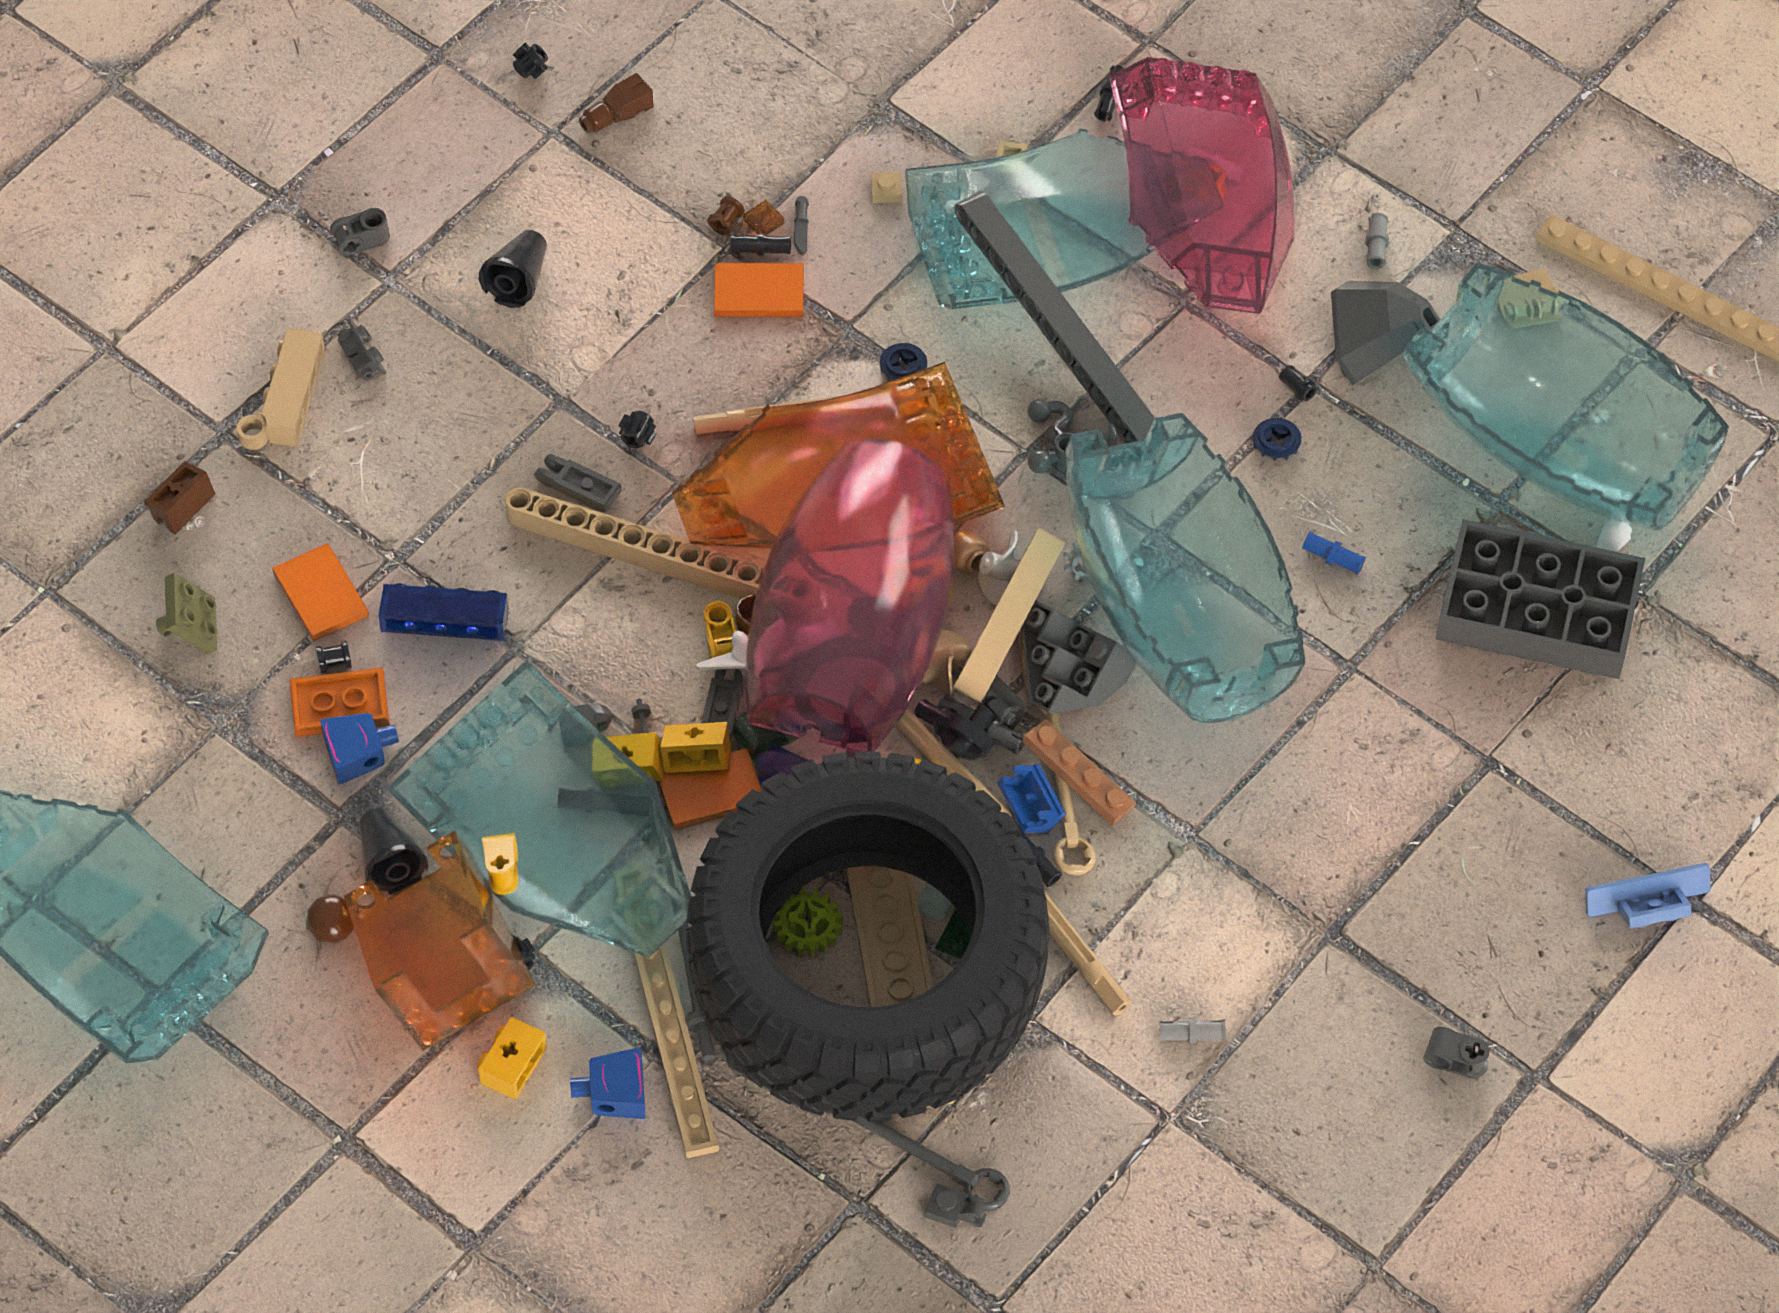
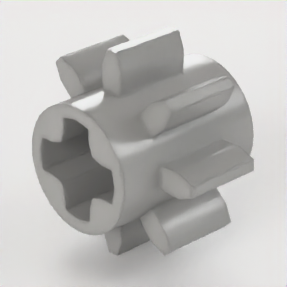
M1086 542L1084 546H1077L1076 543H1072L1073 549L1071 552L1063 553L1064 559L1070 561L1063 566L1065 572L1073 570L1075 581L1080 577H1087L1088 580H1091V573L1094 570L1098 571L1101 569L1100 565L1094 561L1100 557L1099 551L1090 552L1089 542ZM1083 557L1086 564L1081 565L1077 559Z

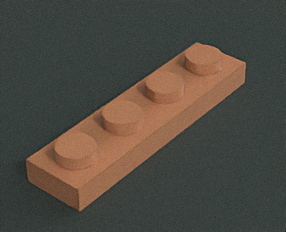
M1044 719L1024 735L1022 743L1109 824L1113 826L1133 810L1136 802L1047 719Z

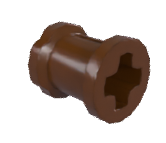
M724 196L720 200L718 210L714 214L709 215L707 219L708 225L718 234H729L732 230L731 225L736 218H740L744 214L743 205L733 197Z

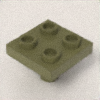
M176 573L166 576V616L156 620V627L161 635L164 634V637L173 633L206 654L217 650L215 597Z

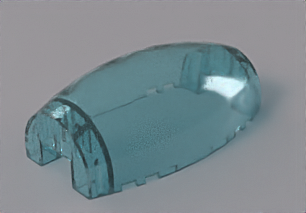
M1476 263L1458 284L1456 302L1432 331L1422 326L1405 346L1403 361L1430 399L1457 428L1479 448L1513 473L1545 492L1584 510L1619 522L1659 531L1666 527L1689 502L1712 468L1725 442L1729 429L1727 423L1716 412V409L1708 399H1703L1692 388L1693 383L1687 377L1682 378L1672 368V363L1618 321L1564 292L1559 291L1557 294L1542 288L1540 282L1531 280L1529 283L1513 277L1514 273Z
M1183 413L1154 418L1145 440L1108 447L1100 429L1074 433L1071 435L1065 450L1067 495L1074 534L1083 565L1096 597L1115 633L1136 663L1166 697L1189 718L1201 723H1217L1242 717L1264 707L1282 695L1294 684L1305 666L1302 630H1299L1297 624L1298 607L1293 604L1290 594L1293 588L1272 533L1254 500L1237 476L1233 478L1224 467L1225 459L1220 454L1214 455L1206 445L1208 439Z

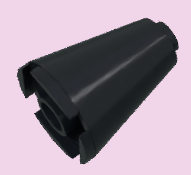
M525 230L486 260L479 270L478 280L482 290L486 294L489 291L496 297L494 301L500 305L509 308L524 306L535 294L547 249L545 238L537 231Z
M376 808L367 811L360 819L364 873L368 886L378 894H380L379 891H388L389 895H398L411 890L422 881L421 875L424 870H428V861L424 851L386 809Z

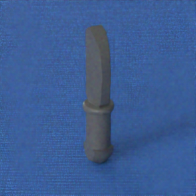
M799 196L795 201L794 245L799 254L805 255L807 252L809 223L807 209L809 202L806 197Z

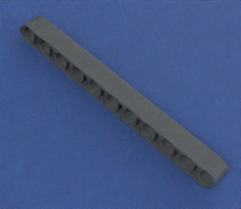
M978 191L954 205V212L960 224L1110 424L1115 427L1125 444L1141 457L1164 445L1167 438L1160 423L988 195L983 191Z

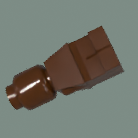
M635 73L615 84L604 96L603 102H597L585 109L583 116L579 118V123L583 130L589 133L590 131L599 132L611 125L613 121L617 123L634 118L639 112L643 110L646 112L654 107L653 90L638 73Z

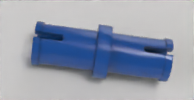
M1311 531L1308 533L1302 546L1303 550L1326 559L1327 564L1333 565L1335 563L1357 575L1366 560L1365 556L1358 555L1342 547V543L1338 541L1333 543L1313 534Z

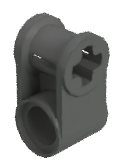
M369 208L351 216L336 219L330 226L331 233L337 237L339 242L338 250L343 256H352L361 251L382 246L390 238L386 214L379 208Z
M1436 1027L1432 1031L1423 1059L1426 1064L1435 1069L1446 1070L1467 1078L1476 1079L1483 1076L1487 1071V1059L1489 1058L1490 1050L1488 1044L1480 1038L1461 1034L1446 1027Z

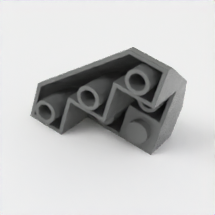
M1347 281L1331 292L1336 361L1340 365L1343 375L1349 379L1352 385L1444 325L1427 299L1398 282Z
M1038 601L1034 602L1021 627L1029 702L1051 714L1100 705L1128 681L1141 656L1126 646Z

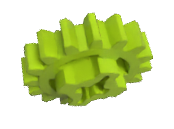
M801 889V896L796 897L793 894L789 898V902H785L775 915L773 932L777 933L778 943L786 942L787 952L796 948L799 957L803 955L804 951H809L810 956L815 957V950L820 949L825 954L827 953V944L833 946L837 944V936L842 935L841 924H843V915L838 913L839 904L837 902L830 904L829 894L820 898L818 897L817 889L812 892V895H807L806 890ZM805 916H807L808 921H810L811 929H808V924H806Z

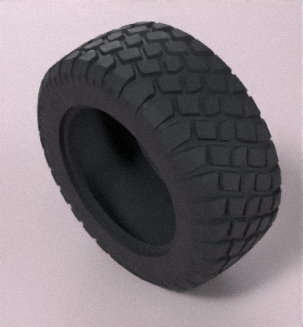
M857 751L854 758H848L845 752L823 756L822 763L816 764L811 759L792 766V773L787 776L779 772L762 782L763 790L761 792L752 789L736 803L737 813H727L716 827L715 832L719 837L709 839L700 857V861L704 866L696 868L690 891L695 896H691L689 899L686 919L687 923L691 924V927L686 928L687 952L692 955L688 959V966L692 984H698L694 988L699 1007L704 1014H709L705 1018L709 1029L716 1041L722 1040V1042H725L721 1048L734 1065H745L744 1075L760 1088L769 1085L771 1086L770 1094L789 1105L793 1101H799L802 1110L822 1116L825 1111H832L833 1118L857 1121L858 1116L865 1115L867 1121L891 1120L892 1114H899L900 1117L905 1118L925 1113L927 1106L936 1109L956 1100L958 1093L966 1094L983 1082L986 1078L985 1075L988 1073L992 1074L1008 1057V1052L1014 1049L1034 1013L1044 982L1049 946L1048 909L1042 877L1027 840L1021 837V830L1010 815L1006 812H1001L1002 808L997 801L984 790L975 791V783L956 772L946 775V767L927 760H922L919 764H916L913 756L890 753L887 758H881L880 751ZM850 867H885L916 876L940 891L960 914L971 940L955 968L942 981L925 993L892 1005L855 1007L831 1002L812 994L794 982L780 968L765 942L769 926L775 915L796 891L820 876Z

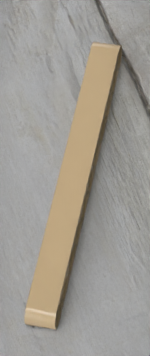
M513 488L506 494L507 519L515 527L739 599L751 594L756 595V598L761 602L771 599L773 604L782 613L798 618H811L818 612L819 590L817 584L810 579L525 488Z

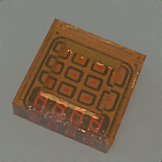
M764 200L744 213L743 221L757 235L758 233H765L766 236L784 224V217L767 200Z

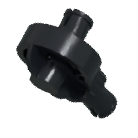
M922 699L915 708L914 714L916 717L933 725L935 734L941 737L942 744L962 759L976 760L980 757L985 758L995 745L993 739L984 731L995 715L982 704H978L969 719L958 714L952 707L941 709L930 703L927 699Z

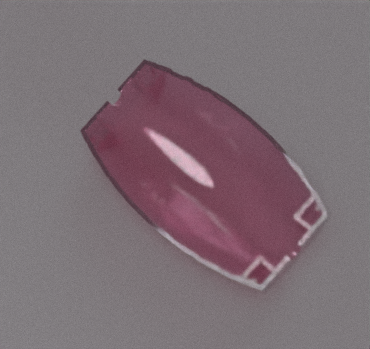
M875 438L848 442L813 478L791 509L775 539L763 569L754 602L745 661V698L748 724L800 737L802 724L812 723L820 729V743L854 752L875 751L892 731L894 723L901 713L904 714L910 699L915 691L918 690L929 668L942 632L949 603L954 565V513L951 487L942 468L919 450L897 441Z

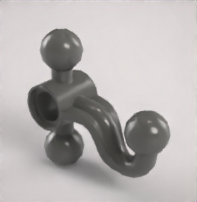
M1036 399L1029 404L1027 412L1029 418L1034 422L1048 420L1051 413L1061 415V418L1051 426L1049 432L1054 446L1053 451L1047 453L1044 450H1035L1028 457V465L1033 472L1044 473L1049 470L1051 464L1060 472H1073L1079 465L1080 454L1097 455L1096 444L1102 436L1101 434L1090 432L1081 441L1073 433H1063L1073 421V412L1067 404L1061 401L1046 402L1043 399Z

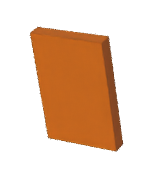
M715 263L714 317H803L804 263Z
M328 543L272 568L274 576L313 641L369 616L367 607Z
M383 667L289 679L295 737L323 734L320 723L321 719L363 713L372 715L376 727L390 726Z
M747 748L730 753L727 770L665 773L663 771V781H659L660 790L674 830L725 817L728 812L737 813L736 803L752 789L758 792L762 791Z

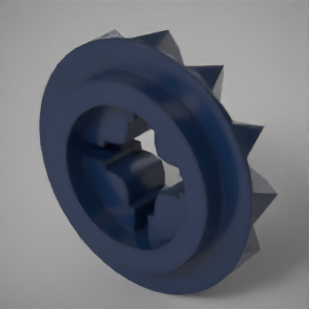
M894 344L882 353L880 357V371L885 374L887 381L894 380L898 385L902 382L912 384L914 380L922 379L923 373L927 371V357L919 347L913 344ZM899 358L908 365V370L899 366Z
M1270 418L1262 421L1255 428L1253 433L1254 448L1261 452L1262 457L1267 455L1272 457L1274 461L1282 457L1287 460L1291 454H1297L1298 448L1301 445V433L1295 424L1286 419ZM1272 433L1278 440L1282 439V446L1272 442Z

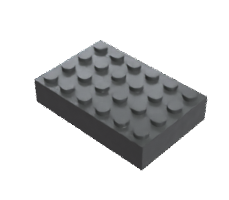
M1463 519L1435 639L1620 679L1645 558Z

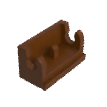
M184 461L144 502L149 507L154 520L158 524L164 520L168 530L176 534L216 493L207 472Z

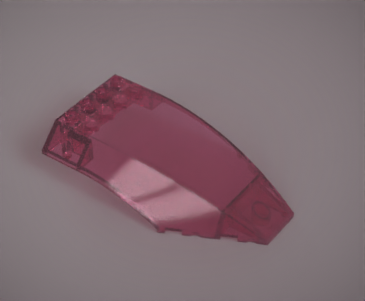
M1146 57L1112 74L1109 81L1121 122L1128 165L1130 217L1128 221L1133 226L1139 225L1147 234L1145 240L1158 251V255L1171 269L1177 268L1186 278L1184 284L1197 295V299L1205 307L1261 314L1294 240V197L1291 168L1285 139L1273 99L1256 73L1247 70L1239 71L1220 66L1212 67L1193 62Z

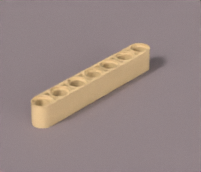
M1038 527L953 686L954 689L981 703L1063 549L1065 541Z

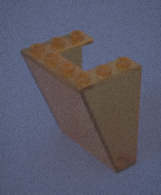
M455 830L427 846L428 851L441 868L393 897L386 899L372 880L344 895L375 991L423 1051L536 985L472 853ZM447 845H453L456 851L454 855L448 857L442 856L440 852ZM364 894L375 896L374 901L369 905L363 906L357 903L359 897Z

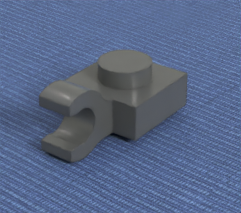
M936 1184L925 1209V1218L955 1228L959 1220L982 1227L987 1216L984 1213L986 1206L978 1202L967 1203V1193Z

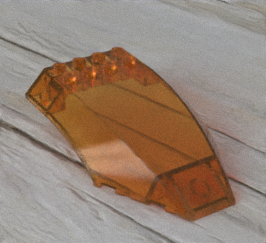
M945 362L844 396L786 406L770 407L768 403L756 420L750 425H744L736 437L729 439L713 454L714 458L701 470L698 468L694 471L687 482L681 483L672 492L690 544L745 550L840 551L870 548L928 535L1005 507Z

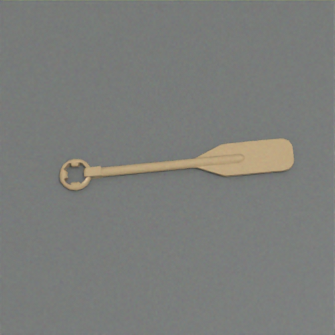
M1020 628L1017 638L1025 689L1028 694L1022 631ZM1037 707L1043 718L1047 719L1061 732L1059 725L1060 713L1051 714ZM1054 772L1058 799L1066 815L1062 818L1063 838L1057 841L1053 847L1052 858L1060 871L1068 875H1083L1093 868L1096 854L1089 842L1079 837L1077 822L1074 819L1069 785ZM1063 846L1066 848H1076L1077 846L1083 848L1087 864L1084 866L1082 864H1071V866L1065 864L1061 848Z

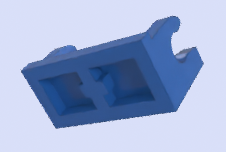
M1040 764L1013 767L1012 770L1016 776L1001 777L996 783L1023 833L1048 834L1066 815Z

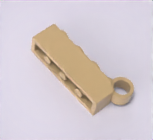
M287 328L284 340L280 339L278 343V361L271 366L270 388L266 387L264 390L263 411H259L257 415H247L241 418L237 424L238 439L244 448L250 450L260 449L266 445L268 440L272 444L298 446L325 353L322 333ZM250 429L261 430L256 435L250 436L245 434Z

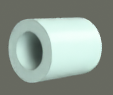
M929 883L925 885L916 901L919 904L921 913L937 920L944 919L952 905L940 891Z

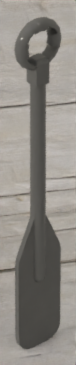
M726 1055L728 1067L750 1080L743 1073L745 1065L735 1066ZM765 1085L762 1087L768 1090L769 1092L771 1090V1086ZM793 1101L791 1103L797 1108H800L799 1101ZM865 1115L858 1116L857 1121H854L952 1177L953 1181L964 1186V1193L968 1194V1203L978 1202L986 1206L985 1211H993L1002 1207L1007 1202L1010 1195V1184L1000 1171L992 1168H981L973 1172L961 1164L956 1165L881 1121H867ZM989 1177V1180L994 1181L996 1184H1002L1004 1190H999L998 1194L994 1197V1202L985 1203V1199L980 1198L978 1195H972L970 1190L976 1187L979 1178Z

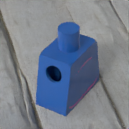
M369 713L320 720L323 738L338 785L382 767L385 764L382 747L399 743L395 725L376 729L373 717Z
M641 1048L593 1057L589 1060L590 1077L570 1078L571 1098L591 1097L592 1113L594 1115L646 1119Z

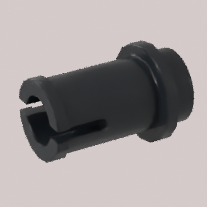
M1293 365L1285 367L1279 375V380L1295 392V397L1298 400L1308 401L1317 391L1315 382L1312 379L1307 380Z

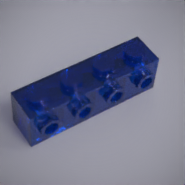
M396 583L394 585L384 584L378 616L381 632L504 641L509 604L507 593H500L496 590L474 591L466 588H438L431 585L420 587L408 586L403 583Z

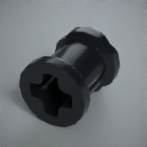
M346 640L341 641L340 645L325 648L321 646L316 647L321 673H325L327 669L341 666L352 668Z

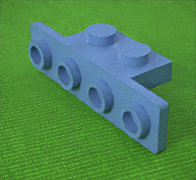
M1701 863L1587 887L1585 889L1586 913L1589 917L1619 911L1629 928H1640L1649 924L1674 921L1682 917L1691 916V904L1686 897L1710 891V867L1707 863Z

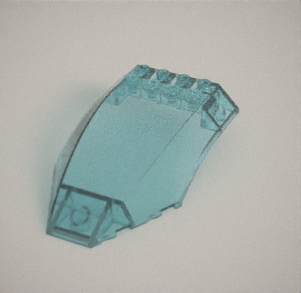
M1079 128L1078 132L1067 137L1010 155L972 162L906 169L908 215L938 304L952 310L1019 302L955 215L954 205L978 191H983L988 195L1060 292H1065L1095 282L1131 266L1220 211L1223 204L1206 160L1194 157L1186 158L1175 152H1171V155L1151 151V146L1132 141H1121L1112 136L1104 139L1088 135V130Z
M528 660L524 661L386 787L390 794L469 873L515 913L650 957L687 922L688 903L691 894L655 779L650 777L609 741ZM515 833L519 859L517 862L519 884L512 893L499 895L490 888L489 873L485 866L482 837Z
M0 790V956L56 1009L126 1064L158 1060L253 973L269 934L268 930L193 874L136 822L128 810L118 809L117 812L100 810L97 805H78L76 802L53 798L50 802L33 799L32 795L21 793L14 795L9 791Z

